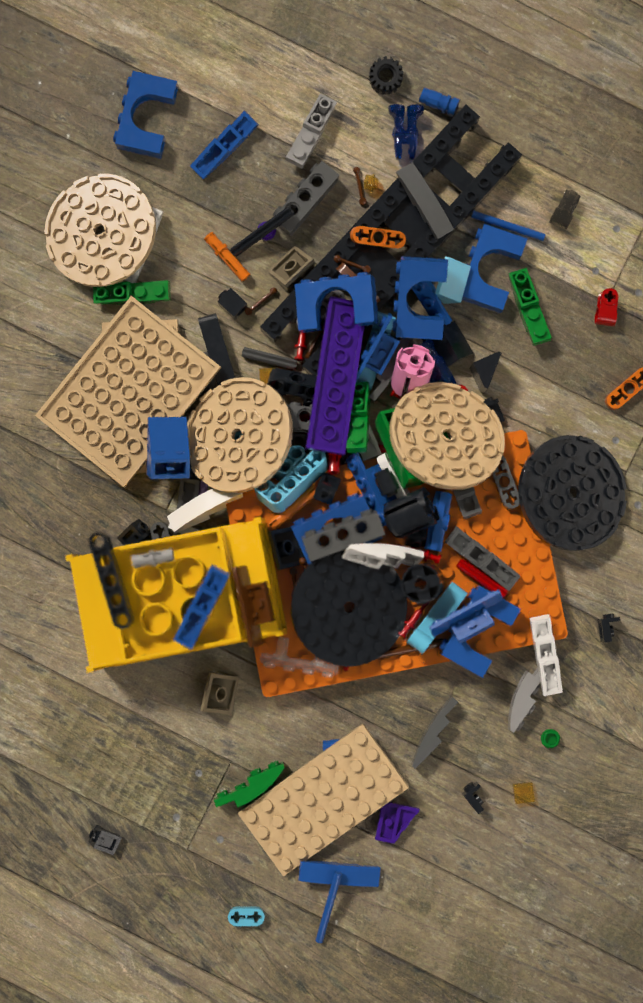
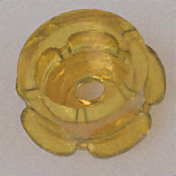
M374 173L372 175L367 174L364 179V190L373 192L378 187V178H375Z

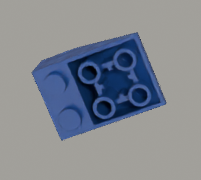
M148 417L147 475L151 479L190 478L187 417Z

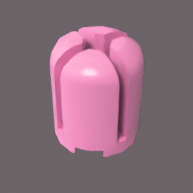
M414 344L413 347L403 350L401 348L397 353L391 385L394 392L402 397L409 380L407 394L413 391L414 388L430 382L435 360L433 361L427 348Z

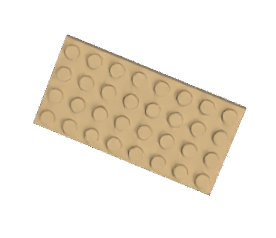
M362 723L238 812V815L280 873L285 876L299 866L300 861H306L407 790L409 785Z

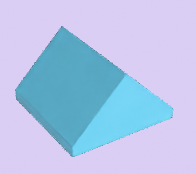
M445 256V259H448L447 282H438L435 294L442 303H461L471 266Z

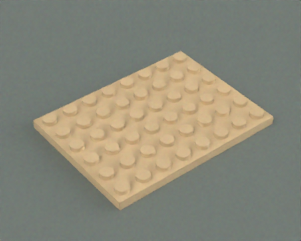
M130 296L35 416L125 488L147 461L148 417H182L221 367L134 297Z

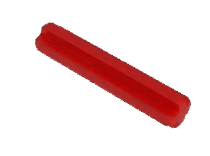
M464 559L459 560L456 565L459 570L489 591L499 590L502 599L507 595V589Z

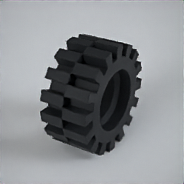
M387 56L382 60L381 57L378 58L377 62L374 61L369 72L371 87L375 88L377 93L381 91L383 95H385V92H388V95L392 94V91L396 92L398 87L400 88L403 80V71L399 61H393L392 57L387 59ZM384 69H388L393 73V79L389 82H383L379 78V73Z

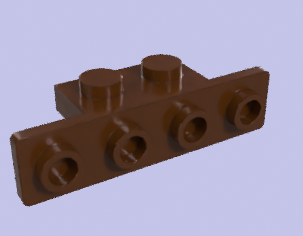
M247 566L233 567V580L236 584L237 599L241 607L246 640L249 647L262 645L263 640L259 624L276 621L268 582L250 584Z

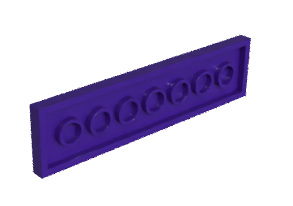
M331 296L328 299L305 449L343 456L346 450L364 326L355 324L352 300Z

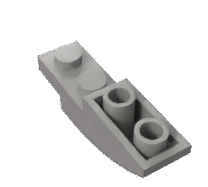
M323 94L318 96L285 161L301 169L303 168L323 134L337 101Z
M538 667L533 674L525 671L514 691L508 715V729L513 733L515 730L519 731L521 729L525 716L527 714L530 715L536 707L534 705L536 701L530 696L531 694L535 695L540 688Z

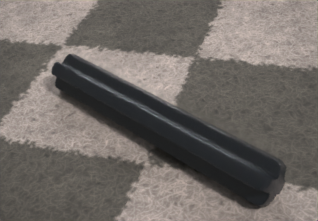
M286 207L231 247L232 254L235 257L239 256L294 216L292 208Z

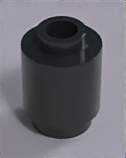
M385 468L374 474L376 478L374 481L382 497L386 495L387 498L398 494L397 490L400 487L392 471L390 472L388 468Z

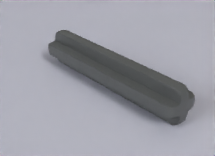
M244 347L242 350L243 358L290 370H295L297 367V360L247 347Z

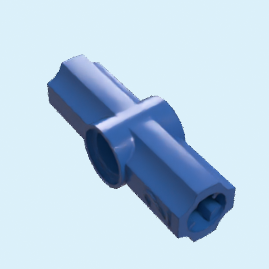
M435 491L433 506L436 505L440 520H437L438 524L428 528L424 549L441 552L444 534L447 531L450 517L448 514L452 498L450 493Z

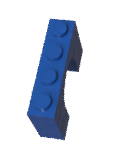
M133 71L132 76H129L127 79L128 92L127 95L124 94L122 106H124L123 113H119L118 124L120 125L118 131L114 133L113 142H115L117 149L162 159L166 142L164 135L139 129L133 123V115L140 104L150 100L175 105L179 88L178 82Z
M484 224L482 229L478 228L475 239L478 240L476 247L472 246L469 257L472 258L469 265L471 268L462 300L501 313L509 292L490 286L481 279L478 272L479 261L484 256L493 253L520 260L528 238Z
M401 256V262H397L396 274H400V280L395 283V293H399L398 301L394 300V312H397V320L393 321L392 331H396V337L442 340L444 317L423 316L415 313L407 303V293L418 282H447L448 259Z
M368 272L357 273V276L350 277V275H339L338 279L322 277L319 278V281L312 282V280L306 279L301 280L299 284H295L298 330L303 333L322 331V301L329 293L336 290H344L351 295L354 304L355 324L358 326L379 324L375 277L371 274L369 275Z
M354 493L348 496L347 501L343 503L337 501L329 505V509L322 511V509L311 513L312 517L306 520L303 517L293 522L294 525L291 526V529L308 565L311 562L301 539L305 535L304 532L311 529L321 530L323 525L333 518H345L353 515V518L360 516V512L369 509L362 494ZM364 522L356 525L357 532H363L366 528ZM382 536L363 542L362 544L374 543L382 539Z
M481 586L473 587L468 595V598H470L468 603L480 600L490 591ZM502 599V601L486 610L489 615L512 626L521 609ZM450 628L449 632L451 634L448 640L444 639L439 647L441 650L440 654L483 678L492 660L474 651L467 641L460 644Z

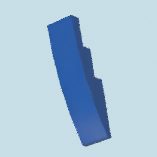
M243 111L232 125L229 124L218 138H214L190 167L202 179H205L244 142L259 124L246 111Z
M215 565L210 566L202 585L199 587L192 604L184 616L174 641L189 649L193 648L224 589L230 573Z
M300 861L298 881L331 884L335 871L342 872V877L339 885L379 887L381 867L328 861Z

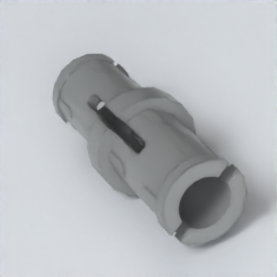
M172 548L156 552L151 550L149 553L132 555L134 568L149 565L153 567L160 563L175 561Z

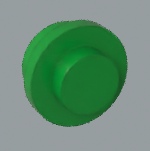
M547 729L541 734V743L546 748H555L560 743V735L554 729Z

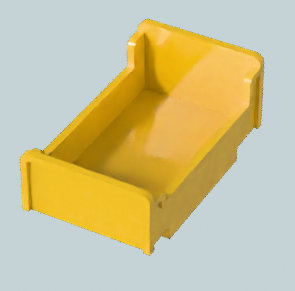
M258 517L253 518L254 521L114 547L113 549L134 615L133 625L125 629L116 628L112 622L92 553L65 555L66 561H70L89 662V666L86 667L87 673L113 666H122L247 642L245 626L241 617V607L237 599L236 584L233 580L232 568L237 566H247L250 584L268 582L276 621L259 624L262 638L287 634V625L266 519ZM173 549L175 557L173 562H164L153 567L152 565L138 568L133 567L132 555L149 553L151 550L156 552ZM107 555L103 556L101 560L103 566L106 567L110 563V558ZM215 565L230 573V576L192 649H189L174 641V638L210 566ZM110 575L107 579L110 586L116 583V578L113 575ZM118 594L113 598L115 605L119 606L122 602V598ZM121 614L119 617V622L122 625H126L128 622L125 614Z

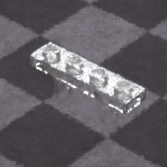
M278 637L275 654L261 653L260 663H263V667L267 668L281 666L285 671L294 672V669L302 670V673L314 675V672L322 673V677L333 678V675H338V665L327 664L326 661L316 656L312 661L287 656L289 638Z

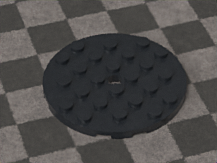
M564 435L550 439L539 445L529 455L521 470L518 494L525 520L538 537L556 548L580 551L602 544L617 530L621 517L624 516L626 510L625 490L627 487L623 472L613 455L605 447H601L590 438ZM571 488H574L577 492L575 498L569 496Z
M344 549L313 560L304 569L293 588L290 612L292 624L299 640L312 654L330 664L358 666L381 657L397 641L400 636L398 633L402 632L406 620L407 598L401 589V579L393 567L382 564L379 569H375L343 559L342 555L346 550ZM347 602L354 604L352 612L347 613L345 611L344 605Z

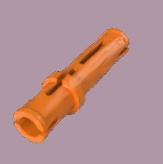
M213 231L204 238L215 251L214 254L225 262L241 282L251 275L229 251L228 246L225 243L223 244Z
M312 485L285 511L276 514L267 521L273 530L278 529L286 521H291L297 512L314 499L315 486Z

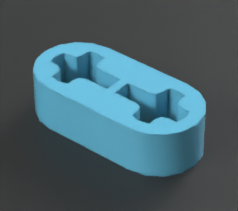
M257 906L233 907L228 914V921L233 926H259L264 922L265 918L264 910ZM235 912H238L239 915H245V917H240L239 921H235V918L231 916ZM254 912H258V915L262 917H259L258 921H254V918L248 917V915H254Z

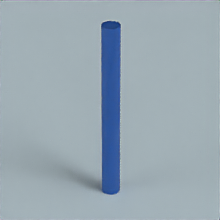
M473 211L471 217L541 241L544 240L546 235L477 211Z
M335 871L315 940L317 943H323L342 877V872Z

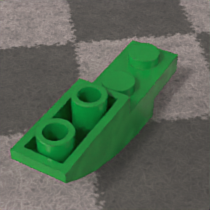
M527 268L508 273L514 298L532 345L536 346L551 341L552 337L539 306V299Z
M170 281L119 282L109 286L93 287V303L124 305L130 296L134 297L141 304L171 301Z
M356 382L347 437V453L367 452L370 416L369 382Z
M277 760L268 764L269 768L261 770V768L250 771V775L247 777L249 784L246 785L243 782L234 786L235 790L228 792L226 789L217 793V797L213 800L216 808L234 800L238 808L258 797L281 774L285 767L284 762L279 763Z

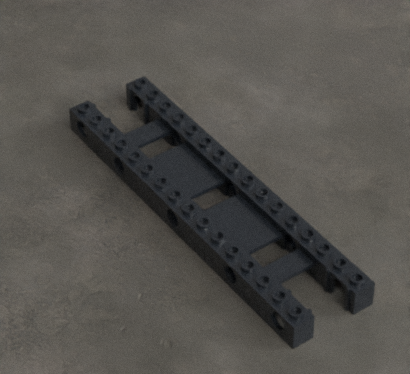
M466 104L413 161V164L423 178L430 172L433 173L436 169L462 192L449 206L432 190L454 230L439 239H435L427 222H424L417 207L413 206L399 178H397L303 280L310 279L312 282L319 281V278L322 277L338 279L339 274L335 269L342 262H335V255H339L342 259L361 266L368 265L371 268L369 275L371 274L375 277L376 295L381 300L377 304V311L381 312L397 295L395 293V283L400 280V274H396L397 262H401V259L399 261L396 260L383 247L354 243L350 238L351 230L356 226L379 228L385 224L390 230L404 233L406 244L410 249L403 257L431 258L517 165L522 154L508 142L505 146L501 147L499 153L490 163L487 162L484 169L476 178L473 177L449 155L456 147L460 146L463 135L468 130L470 132L471 130L474 131L479 122L480 116ZM361 230L355 234L359 240L361 237L368 238L369 234L361 233ZM345 264L356 275L363 272L361 269ZM295 289L260 326V330L274 343L278 339L281 340L282 331L290 322L292 324L297 322ZM321 305L322 316L326 313L327 310L324 306ZM321 345L308 359H305V363L302 365V369L308 374L317 375Z

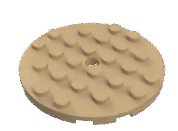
M98 174V176L89 178L86 176L73 182L74 185L66 191L63 190L56 198L47 215L44 234L46 235V249L50 259L62 274L72 281L85 286L103 287L127 279L142 266L154 244L156 220L150 201L134 183L117 175ZM99 226H104L105 232L97 235L96 229Z
M242 377L221 382V385L213 390L210 389L199 399L200 403L195 411L192 410L188 418L187 428L191 469L199 479L214 489L227 493L247 492L266 483L283 465L289 453L293 436L291 413L283 397L274 388L262 381ZM241 430L243 435L235 440V433Z
M427 383L405 394L392 414L390 440L394 452L411 474L429 485L449 490L474 487L489 478L500 463L505 446L501 422L493 409L490 410L484 403L485 400L473 391L470 393L461 389L460 385L452 383ZM443 432H448L452 438L449 440L442 435Z

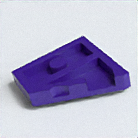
M388 802L382 806L375 840L394 844L415 815L419 813V808Z

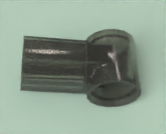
M566 189L549 223L567 230L581 196L573 190Z

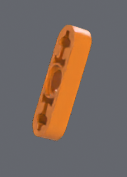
M356 226L350 232L351 240L357 244L398 249L402 248L406 243L404 233L395 230ZM361 230V233L369 234L368 238L361 237L359 240L355 234ZM376 232H380L383 235L380 243H376L373 239ZM396 235L397 238H400V242H397L396 245L394 241H387L388 237H396Z
M643 367L607 395L605 404L609 409L616 410L643 389V380L638 384L634 381L641 376L640 372L643 374ZM630 383L633 385L634 391L632 394L624 391L625 384ZM621 393L624 397L617 401L618 405H612L610 403L612 401L611 396L615 398Z

